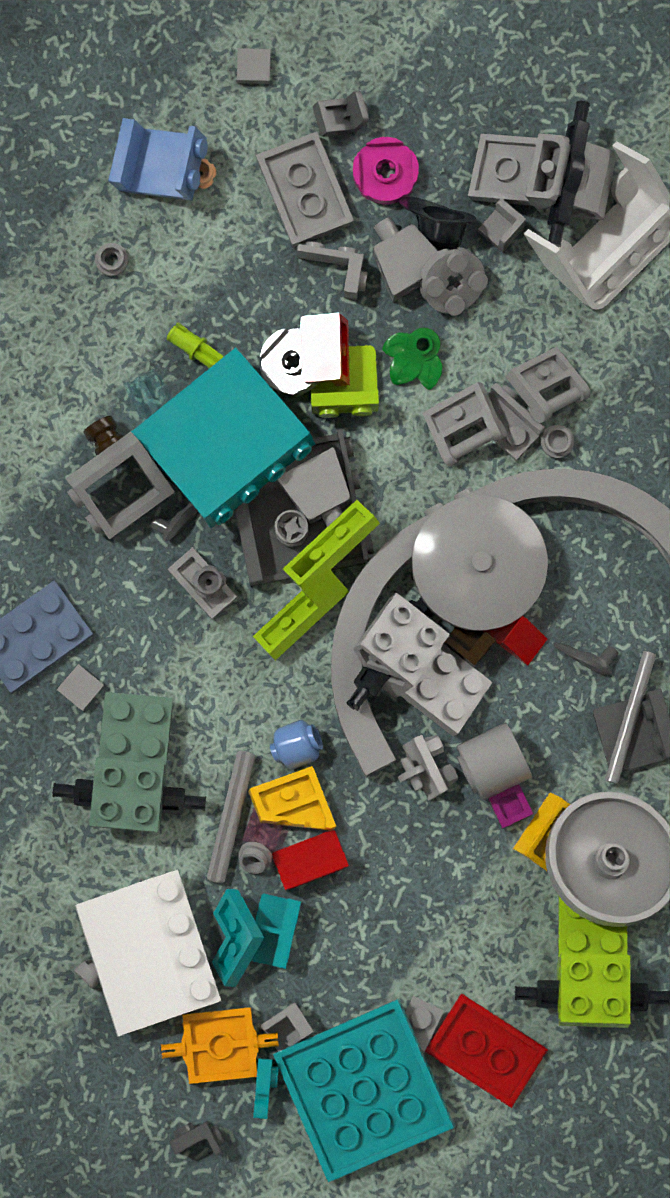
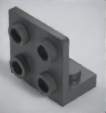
M662 689L653 690L644 695L622 772L670 759V717ZM629 700L593 710V716L608 768Z

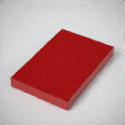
M462 993L425 1050L426 1053L510 1108L513 1107L548 1051L547 1048Z

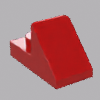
M523 615L504 627L486 631L496 639L495 642L527 666L548 640Z

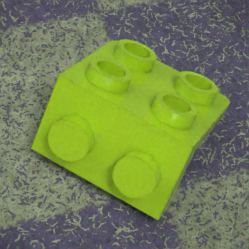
M349 346L350 385L336 386L330 381L319 382L311 390L312 414H319V417L332 418L339 416V413H352L353 416L372 415V412L379 411L376 350L373 346Z

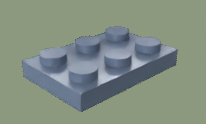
M55 580L0 618V679L11 694L94 636Z

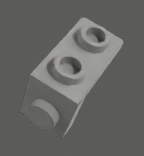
M313 241L306 242V245L298 244L297 258L348 266L344 298L357 300L358 291L365 292L368 272L362 271L364 254H358V250L350 247H339L338 250L327 249L324 244Z

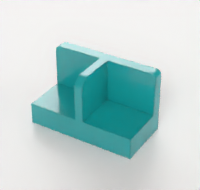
M269 894L261 895L255 921L264 939L251 961L284 969L287 968L301 901Z

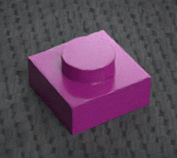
M519 784L488 798L502 829L533 815Z

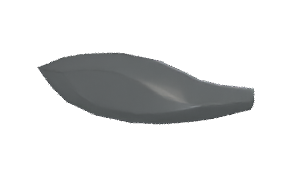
M189 503L176 514L171 522L156 516L151 523V528L164 534V541L171 540L183 532L198 511Z
M555 642L553 645L585 667L602 675H612L610 664L619 654L612 646H607L598 657L590 652L579 651L562 643Z

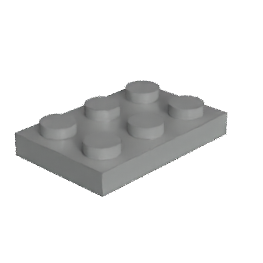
M317 131L256 155V160L292 248L298 246V244H304L354 224L353 217Z

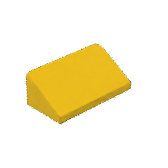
M550 792L513 849L547 871L545 850L549 832L557 818L570 804Z

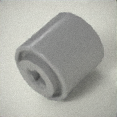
M506 722L457 745V750L460 756H457V760L473 793L478 792L482 800L493 797L532 778L527 762Z

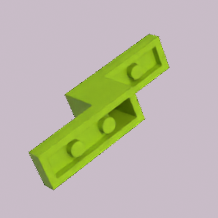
M358 500L350 505L283 568L302 591L253 636L275 661L349 593L348 589L331 569L380 524L376 517Z

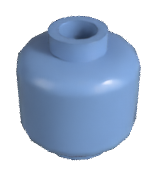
M298 720L278 728L274 732V743L270 744L274 760L277 763L282 762L286 768L291 770L314 762L319 757V750L323 749L322 739L315 725H309L303 720Z

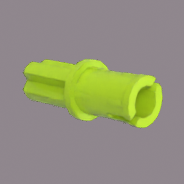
M179 322L176 323V326L172 327L167 335V341L182 349L189 355L191 361L197 359L208 368H211L224 357L207 344L205 337H198Z

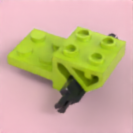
M558 895L557 980H537L536 987L515 986V1001L534 1000L538 1008H558L559 1026L629 1028L630 1011H647L648 1004L670 1005V991H650L647 983H630V955H627V926L612 927L591 922L575 913Z

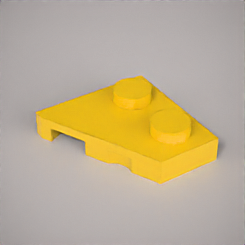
M313 766L255 786L248 791L260 823L321 830H333L336 828Z

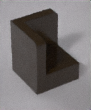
M455 627L444 644L471 666L475 667L494 645L496 639L486 631L483 634L481 631Z

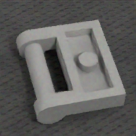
M557 347L511 369L506 376V379L530 407L531 416L538 423L550 419L552 413L573 402L580 403L590 396V389L586 382ZM563 383L569 388V390L548 401H545L541 396Z
M480 382L471 385L423 412L440 455L449 467L460 461L459 458L493 439L499 441L507 436L506 429L495 412L484 384ZM482 420L485 421L486 429L455 446L451 445L449 440L451 437Z

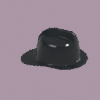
M403 197L399 201L406 210L417 214L418 230L435 247L452 250L458 249L457 247L461 245L467 223L476 220V217L470 213L453 210L418 197Z

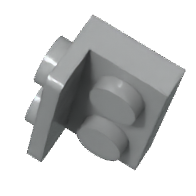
M495 383L491 387L488 396L499 420L506 429L507 436L499 441L494 439L493 441L511 458L517 461L542 435L545 427L532 418L530 407L526 410L517 402L519 397L512 389L506 385L501 388ZM484 420L475 424L481 430L487 428Z

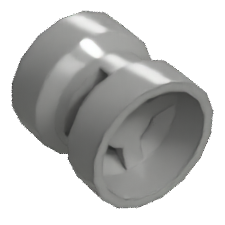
M287 510L278 515L275 521V533L277 540L282 545L295 548L301 546L306 541L309 532L308 522L301 512Z

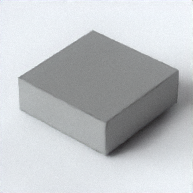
M238 48L237 83L270 84L271 49Z
M78 664L58 687L57 691L84 712L105 686Z

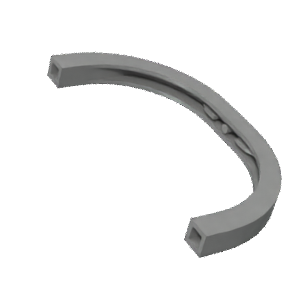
M543 469L505 477L475 491L470 487L454 496L455 500L472 495L494 496L509 501L516 506L536 502L562 501L595 507L611 513L640 531L653 543L670 566V509L650 494L610 476L573 469ZM438 503L425 510V517L400 531L369 560L347 594L338 617L331 655V683L334 704L341 729L365 777L395 763L396 759L374 718L368 699L366 698L359 711L353 710L346 703L357 689L354 680L362 669V663L354 648L365 634L371 614L381 594L391 580L412 561L414 544L421 528L428 518L443 506L442 503Z

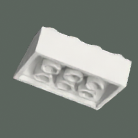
M178 870L75 905L117 1036L221 1001Z

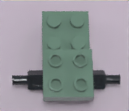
M105 692L99 757H96L94 780L76 779L75 785L54 783L52 797L74 798V805L91 807L89 826L98 828L159 833L162 813L183 815L184 808L205 811L206 796L185 795L184 788L166 787L173 698Z

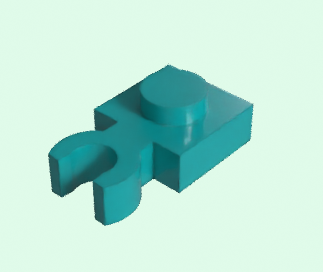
M258 1059L253 1118H268L270 1087L277 1088L279 1067L272 1066L273 1059Z

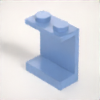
M123 118L108 181L119 191L192 201L194 191L200 185L199 170L201 161L207 154V138L195 126H189L188 134L144 129L136 120Z

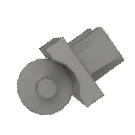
M420 735L402 746L407 757L400 761L406 772L399 775L398 779L400 783L410 780L415 791L422 788L428 801L448 790L447 787L458 780L455 769L451 764L438 769L433 757L444 752V746L438 735L426 738Z

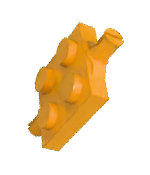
M251 1007L183 1014L184 1034L181 1040L182 1043L161 1044V1051L175 1049L172 1052H163L162 1059L183 1056L188 1069L189 1084L257 1077L256 1058L259 1048L279 1047L278 1040L265 1042L267 1039L278 1038V1032L257 1035L253 1026Z

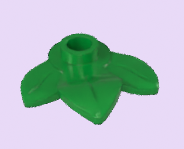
M418 328L411 334L399 332L386 340L382 350L387 355L394 357L390 366V378L393 384H405L416 377L428 390H431L437 384L442 374L443 364L438 356L441 341L434 330ZM421 338H426L429 341L430 345L426 351H422L418 347V341Z

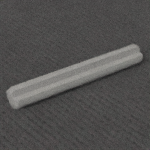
M238 751L207 874V879L211 882L222 884L226 879L255 760V755L251 752Z

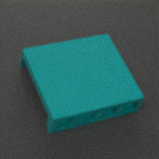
M236 347L131 431L150 456L204 518L210 528H213L216 524L221 525L229 520L233 515V510L242 503L251 502L259 494V489L269 481L274 482L285 473L286 467L295 460L300 461L311 452L312 446L315 445L312 435Z

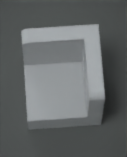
M500 199L496 203L495 211L479 227L478 233L503 253L524 229L526 218L503 199Z
M296 1002L260 1025L266 1034L278 1032V1038L270 1039L271 1041H279V1047H276L277 1051L294 1045L314 1032Z

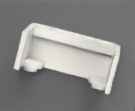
M617 141L612 147L625 168L615 177L612 183L611 193L616 204L604 215V220H599L573 247L564 239H562L561 247L559 248L529 229L524 233L543 265L580 301L594 310L604 308L670 242V193L650 159Z

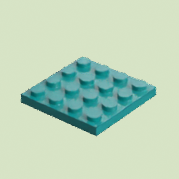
M396 999L273 1054L328 1182L455 1127L400 999Z

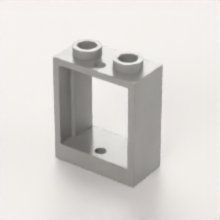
M131 431L65 478L71 486V489L67 491L70 498L78 508L84 505L90 513L85 517L96 534L102 530L109 539L175 492L141 442ZM132 456L153 487L106 520L85 489Z

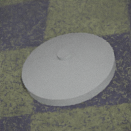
M465 496L439 508L421 528L412 553L413 579L423 602L440 619L465 630H494L519 619L538 599L547 576V550L538 527L519 507L494 496Z
M598 792L576 800L557 818L549 832L546 843V867L555 891L575 913L600 925L624 927L649 919L670 900V826L660 813L649 804L624 793Z

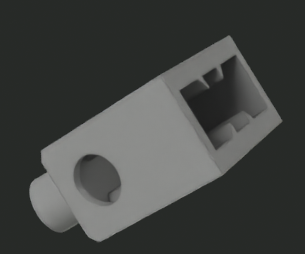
M388 217L374 226L382 242L373 247V256L389 296L394 303L422 286L423 279L420 276L422 268L427 260L438 251L415 225L411 224L399 231L391 217Z
M333 447L290 469L278 479L281 488L306 517L309 524L323 518L328 527L342 514L341 508L352 503L336 451Z

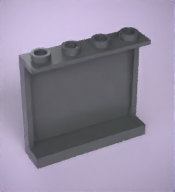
M337 429V434L313 438L315 445L312 446L311 452L300 461L295 460L285 468V472L333 447L336 451L352 502L341 508L343 513L357 500L355 490L361 489L357 469H350L348 457L354 456L351 438H344L343 430ZM278 480L274 482L269 481L259 489V494L251 502L242 503L235 509L250 587L291 579L283 568L327 528L323 518L312 524L308 522V537L301 546L289 548L282 545L276 537L275 521L283 511L299 510L281 488ZM368 534L331 571L367 564L369 562L368 555L374 554L371 535Z

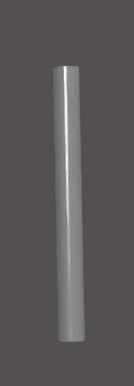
M643 651L605 781L613 784H618L642 705L641 702L643 701L656 658L654 653Z

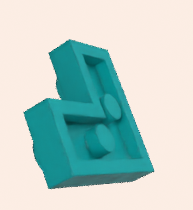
M226 889L213 912L226 938L212 963L224 986L236 987L261 945L264 936L239 890Z

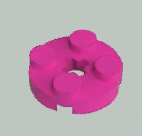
M393 137L372 139L357 153L353 162V179L356 187L364 198L374 203L393 204L399 202L401 198L408 197L411 194L418 180L419 165L416 155L402 141ZM383 163H388L390 169H395V173L390 174L389 178H383L381 174L376 172V170L382 168Z

